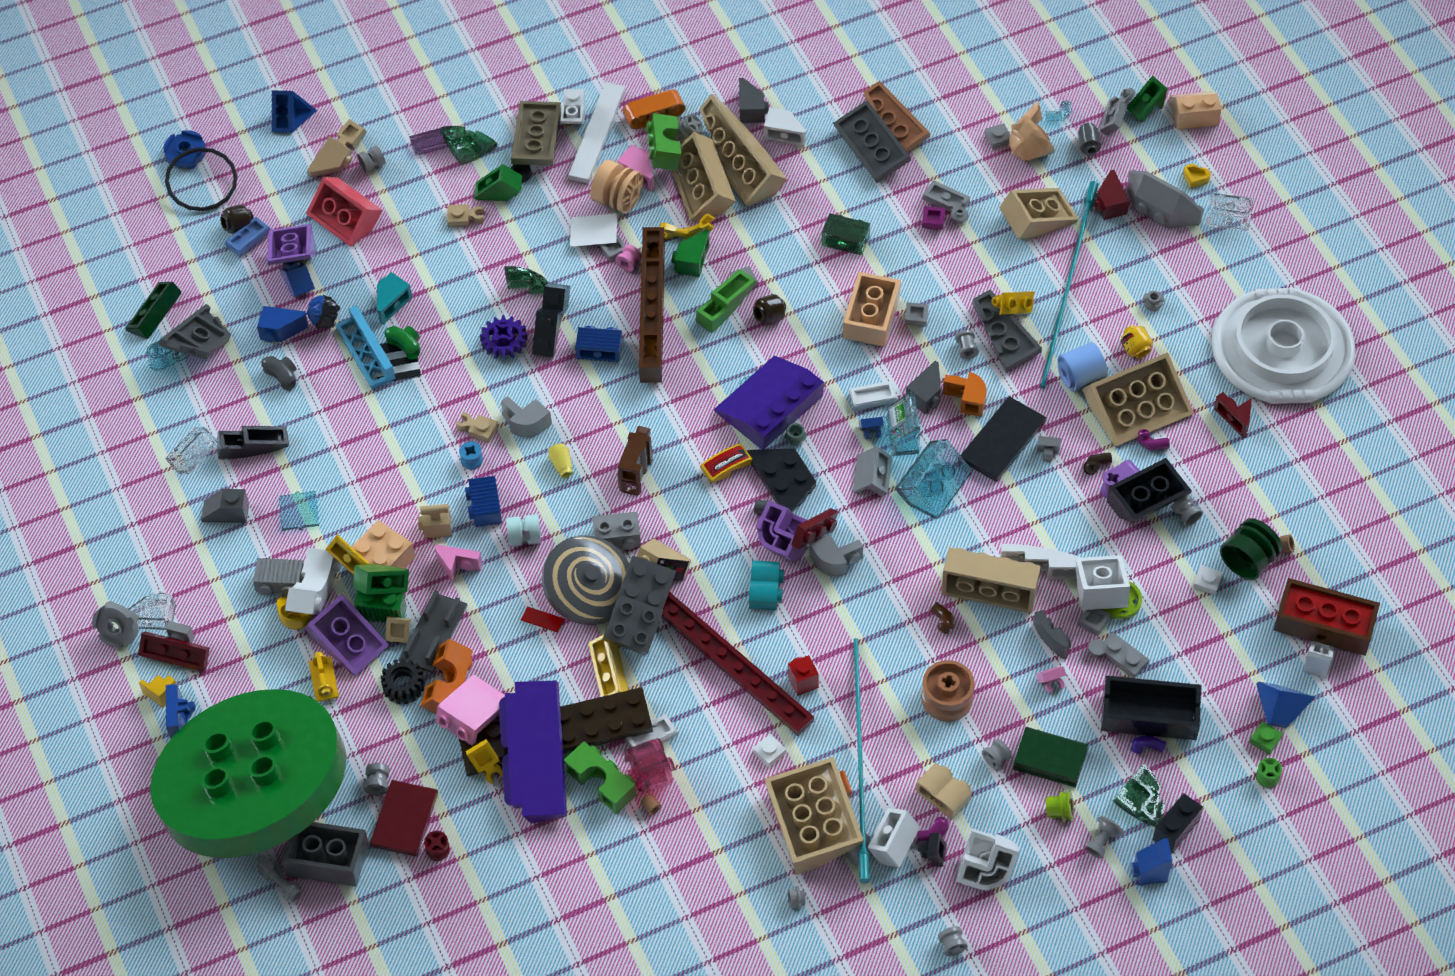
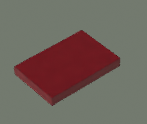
M391 780L370 841L371 847L417 857L438 796V789Z

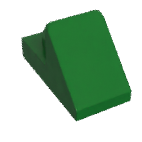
M1152 75L1127 105V110L1143 122L1156 106L1160 109L1163 108L1168 88Z

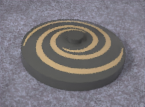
M590 535L570 537L556 545L544 563L541 577L544 594L550 605L560 615L572 622L583 625H598L608 622L629 562L616 546L602 538Z

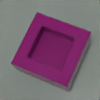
M924 206L922 228L943 230L946 208Z

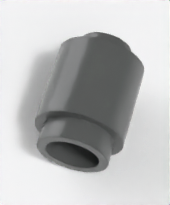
M1093 123L1081 125L1078 131L1081 151L1085 154L1093 155L1102 147L1099 130Z

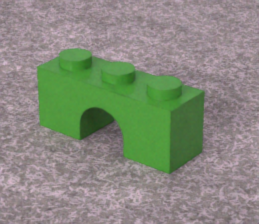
M653 113L651 121L647 122V146H650L648 158L651 159L653 168L677 171L681 157L680 142L676 141L679 130L678 118L676 116Z
M583 741L564 759L565 771L581 785L594 777L605 780L604 784L598 788L599 800L616 815L637 796L634 779L628 774H622L613 761H607L603 758L601 752L595 746H589Z

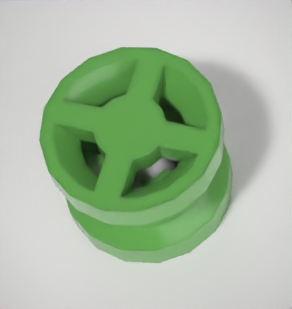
M1274 758L1261 760L1256 772L1257 782L1266 788L1276 786L1280 781L1282 765Z

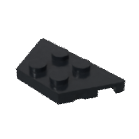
M796 449L747 450L752 458V467L775 503L787 507L793 512L798 505L800 506L805 501V497L815 489L816 480Z

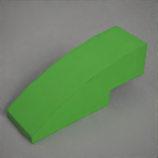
M741 269L736 271L711 292V299L696 310V322L713 333L741 304L755 285L756 280Z

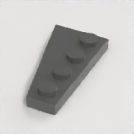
M990 289L975 297L972 305L1005 372H1008L1040 354L1042 347L1013 314H999L1000 309L992 305V298L996 295Z

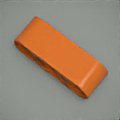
M675 89L629 102L623 107V113L632 129L646 127L647 122L651 121L653 113L678 117L686 110L679 92Z

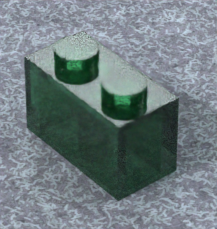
M829 213L822 230V246L863 255L870 237V223Z

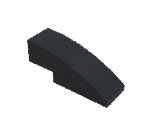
M242 426L241 431H218L216 438L218 459H236L263 455L289 446L286 426Z

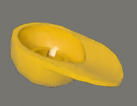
M287 596L277 599L276 606L279 620L288 629L298 630L305 628L311 621L313 614L285 611Z

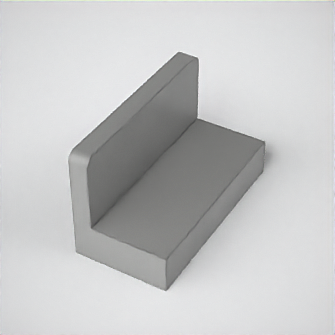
M877 446L858 454L853 492L857 494L870 489L881 497L888 494L892 456Z

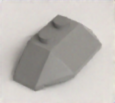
M1131 170L1129 172L1127 188L1133 209L1138 213L1155 220L1158 224L1164 225L1169 229L1194 226L1201 223L1204 209L1197 205L1184 191L1147 171Z

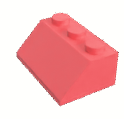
M323 177L306 214L343 242L353 246L374 229L382 209L341 179Z

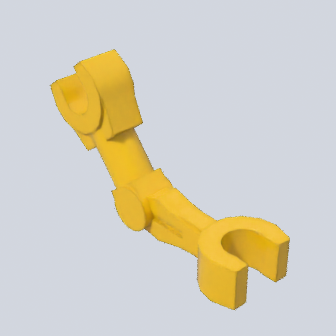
M705 214L699 224L684 229L675 228L674 225L665 222L660 223V227H664L665 239H673L674 236L688 239L703 230L711 232L714 226L710 222L714 220V217L710 214Z

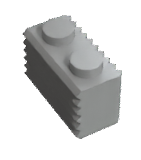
M257 558L253 579L256 592L263 595H270L272 592L282 593L288 596L289 587L291 588L297 582L301 583L303 581L301 577L304 566L303 561L296 559Z

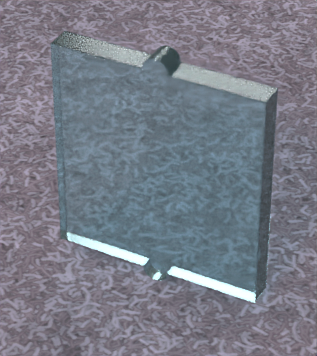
M297 491L295 494L279 496L282 531L302 530L303 528L319 526L316 491L302 493Z

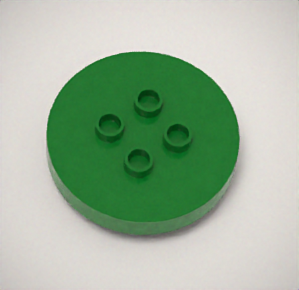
M281 689L257 690L243 693L223 700L202 711L188 721L170 739L161 752L152 773L150 785L152 803L167 832L186 850L214 858H234L256 854L278 846L296 836L324 812L334 799L344 778L346 749L330 714L313 698L302 693Z

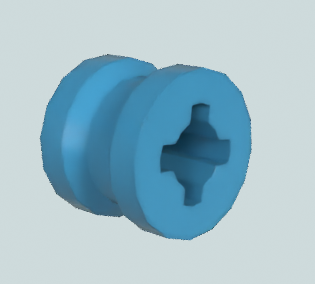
M473 441L461 445L459 454L462 466L469 470L479 468L483 463L480 445Z

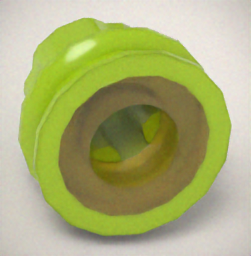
M1071 790L1067 793L1060 791L1059 796L1046 797V813L1048 818H1061L1062 822L1066 820L1074 821V801Z

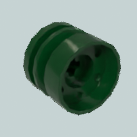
M1247 518L1235 530L1234 534L1229 536L1220 546L1219 552L1222 560L1232 572L1241 578L1255 580L1282 552L1283 546L1277 533L1270 526L1255 518Z

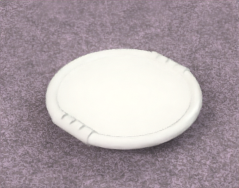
M1298 288L1255 289L1241 295L1228 304L1221 312L1214 325L1211 339L1213 355L1223 375L1242 392L1269 404L1313 403V401L1326 397L1339 388L1346 380L1354 365L1356 353L1353 333L1344 317L1325 300Z

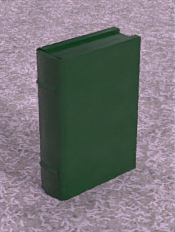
M1025 727L1014 760L1013 770L1076 788L1088 744L1040 731L1039 729Z

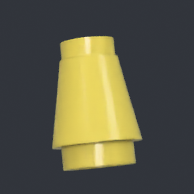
M563 443L550 447L548 449V458L560 474V477L568 478L573 475L569 448Z

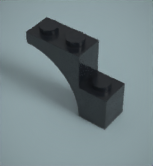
M548 283L544 286L542 308L536 311L532 354L548 357L555 356L561 321L569 305V285Z

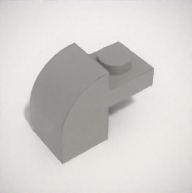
M508 396L501 401V413L510 423L511 432L517 436L533 437L552 425L550 411L537 399L533 400L523 409Z
M827 535L810 544V557L816 567L824 574L843 576L847 574V565L856 564L860 559H863V545L860 540H856L838 548L831 535Z

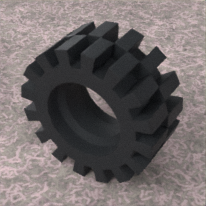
M401 658V663H398L397 659L393 660L394 665H391L389 662L387 669L384 668L382 670L383 675L380 678L386 698L389 697L391 702L395 699L396 704H400L401 700L404 701V704H408V699H411L412 702L416 701L415 695L420 697L422 695L421 691H424L425 688L422 669L410 659L408 663H406L405 658ZM400 676H409L412 679L411 683L405 687L394 685L395 679Z

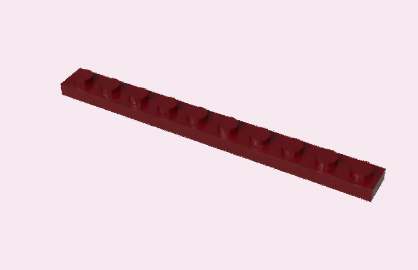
M669 591L661 618L797 736L814 722V716Z

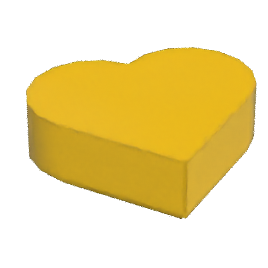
M1188 164L1184 167L1183 176L1191 189L1207 184L1210 181L1211 172L1207 168H1199L1196 164Z

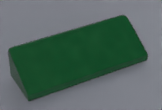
M159 282L125 330L142 338H150L181 295V290L174 282Z

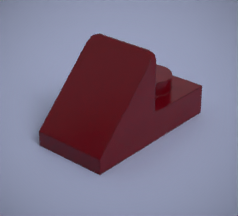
M1224 392L1217 395L1214 410L1242 438L1247 436L1252 399L1237 406L1236 402Z

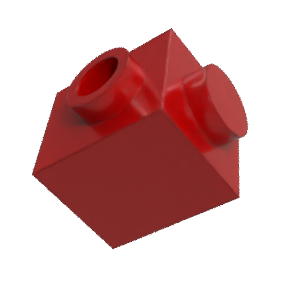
M810 655L803 658L797 657L788 663V679L797 696L819 688V673Z

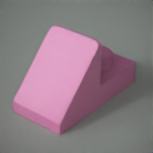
M436 544L437 561L452 582H454L458 568L466 571L481 570L482 558L479 551Z

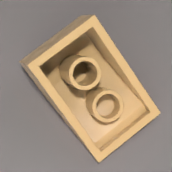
M1059 188L1011 190L999 207L1018 239L1037 238L1074 224L1079 220Z

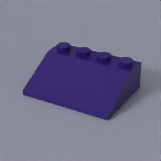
M774 355L714 409V412L760 449H765L789 425L793 424L823 397L824 381L810 370Z

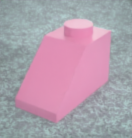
M631 144L619 157L617 163L622 164L624 169L629 167L633 171L641 172L643 175L642 187L652 192L654 190V179L648 153L644 149Z

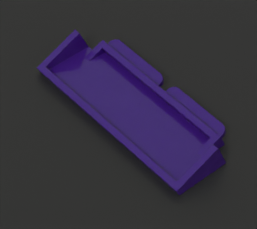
M556 680L515 682V693H505V697L499 701L501 744L504 748H508V754L502 758L504 801L515 809L522 808V816L530 823L567 817L559 683Z

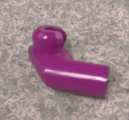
M1142 429L1138 432L1137 441L1146 449L1155 451L1170 448L1168 438L1154 439L1150 437V432L1147 429Z
M944 817L936 818L930 830L918 831L917 842H929L930 833H940L943 838L949 829L948 821Z

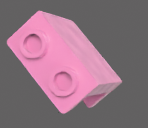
M472 675L437 706L436 722L441 727L457 735L459 739L473 745L476 742L477 734L495 717L500 718L499 701L505 695L477 676Z

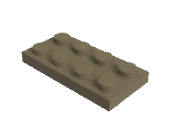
M520 101L511 164L553 166L561 102Z

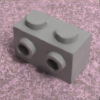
M638 512L592 516L595 537L612 543L618 549H633L641 546Z

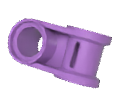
M1125 460L1120 465L1104 473V484L1101 486L1102 496L1107 498L1109 486L1140 471L1131 460Z

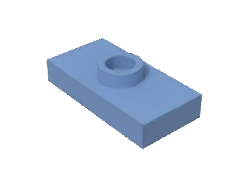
M255 216L250 224L241 228L227 239L225 246L241 257L266 237L271 229Z

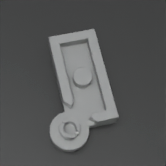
M1133 88L1124 89V92L1120 94V98L1115 96L1109 99L1100 126V131L1104 135L1117 131L1121 127L1127 103L1135 96Z
M933 180L923 193L922 200L940 208H946V211L951 212V218L954 222H965L968 219V211L965 208L970 203V196Z
M1114 632L1104 641L1093 639L1088 645V651L1092 656L1102 657L1106 655L1110 662L1132 678H1135L1149 664V659Z

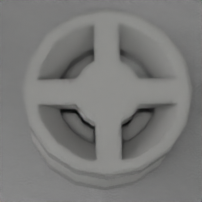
M689 114L684 120L678 122V134L685 140L693 132L700 133L703 129L702 122L694 114Z
M1000 739L993 741L990 748L986 747L982 750L984 760L993 769H998L1003 761H1008L1012 758L1010 749Z
M959 926L949 927L938 934L939 941L944 945L943 952L946 956L960 954L968 947L967 942L962 939L963 932Z

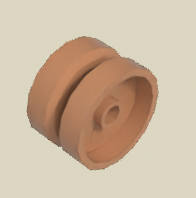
M943 660L930 666L923 676L921 702L924 710L931 717L948 722L959 720L968 714L973 704L975 682L971 671L965 665L951 660Z

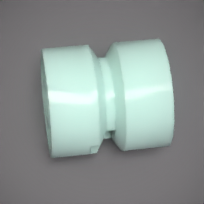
M538 514L526 515L524 519H521L519 516L506 517L509 547L522 546L524 542H527L529 545L541 544Z

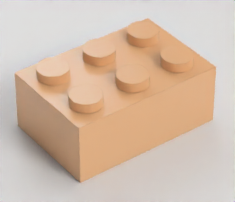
M858 272L843 321L844 339L886 346L900 298L901 280Z

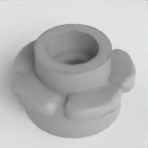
M1150 291L1143 296L1144 305L1150 311L1159 310L1165 301L1164 296L1157 291Z
M798 886L795 889H788L790 909H797L799 911L801 906L805 905L804 891H799Z

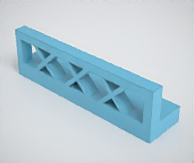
M358 306L349 308L351 318L335 324V327L370 388L373 390L395 380L394 369ZM351 325H354L356 328L353 334L346 333L343 330ZM355 340L365 343L363 349L353 348ZM364 356L374 359L371 365L362 363ZM375 371L382 373L384 377L373 381L371 375Z

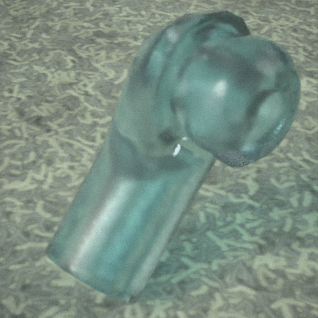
M1062 101L1061 108L1057 111H1045V121L1065 120L1073 111V108H1071L1072 103L1070 101Z

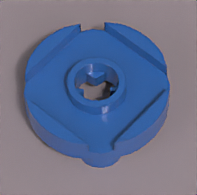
M191 130L181 131L182 134L176 136L175 134L170 135L163 146L166 161L171 164L175 157L184 152L180 149H185L186 147L189 148L188 150L198 147L206 148L202 136ZM199 151L187 154L178 160L174 166L193 169L204 158L206 152Z

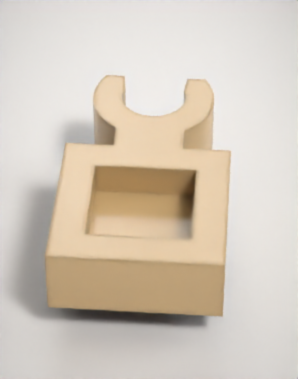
M349 119L336 134L339 138L337 141L346 147L350 145L354 148L367 132L365 128Z
M469 204L448 205V227L469 226V221H473L476 224L484 223L483 215L478 216V214H484V207L476 206L473 209H469Z
M465 412L461 414V418L466 422H456L458 430L468 431L469 437L486 443L491 441L498 428V421L481 415H477L473 419L470 414Z

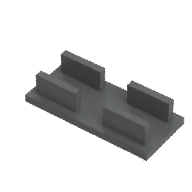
M434 590L399 658V662L401 663V658H405L406 663L410 659L413 660L414 664L417 663L422 670L434 673L436 667L432 665L438 645L452 638L468 604L460 601V598L455 597L453 599L441 595L439 591Z

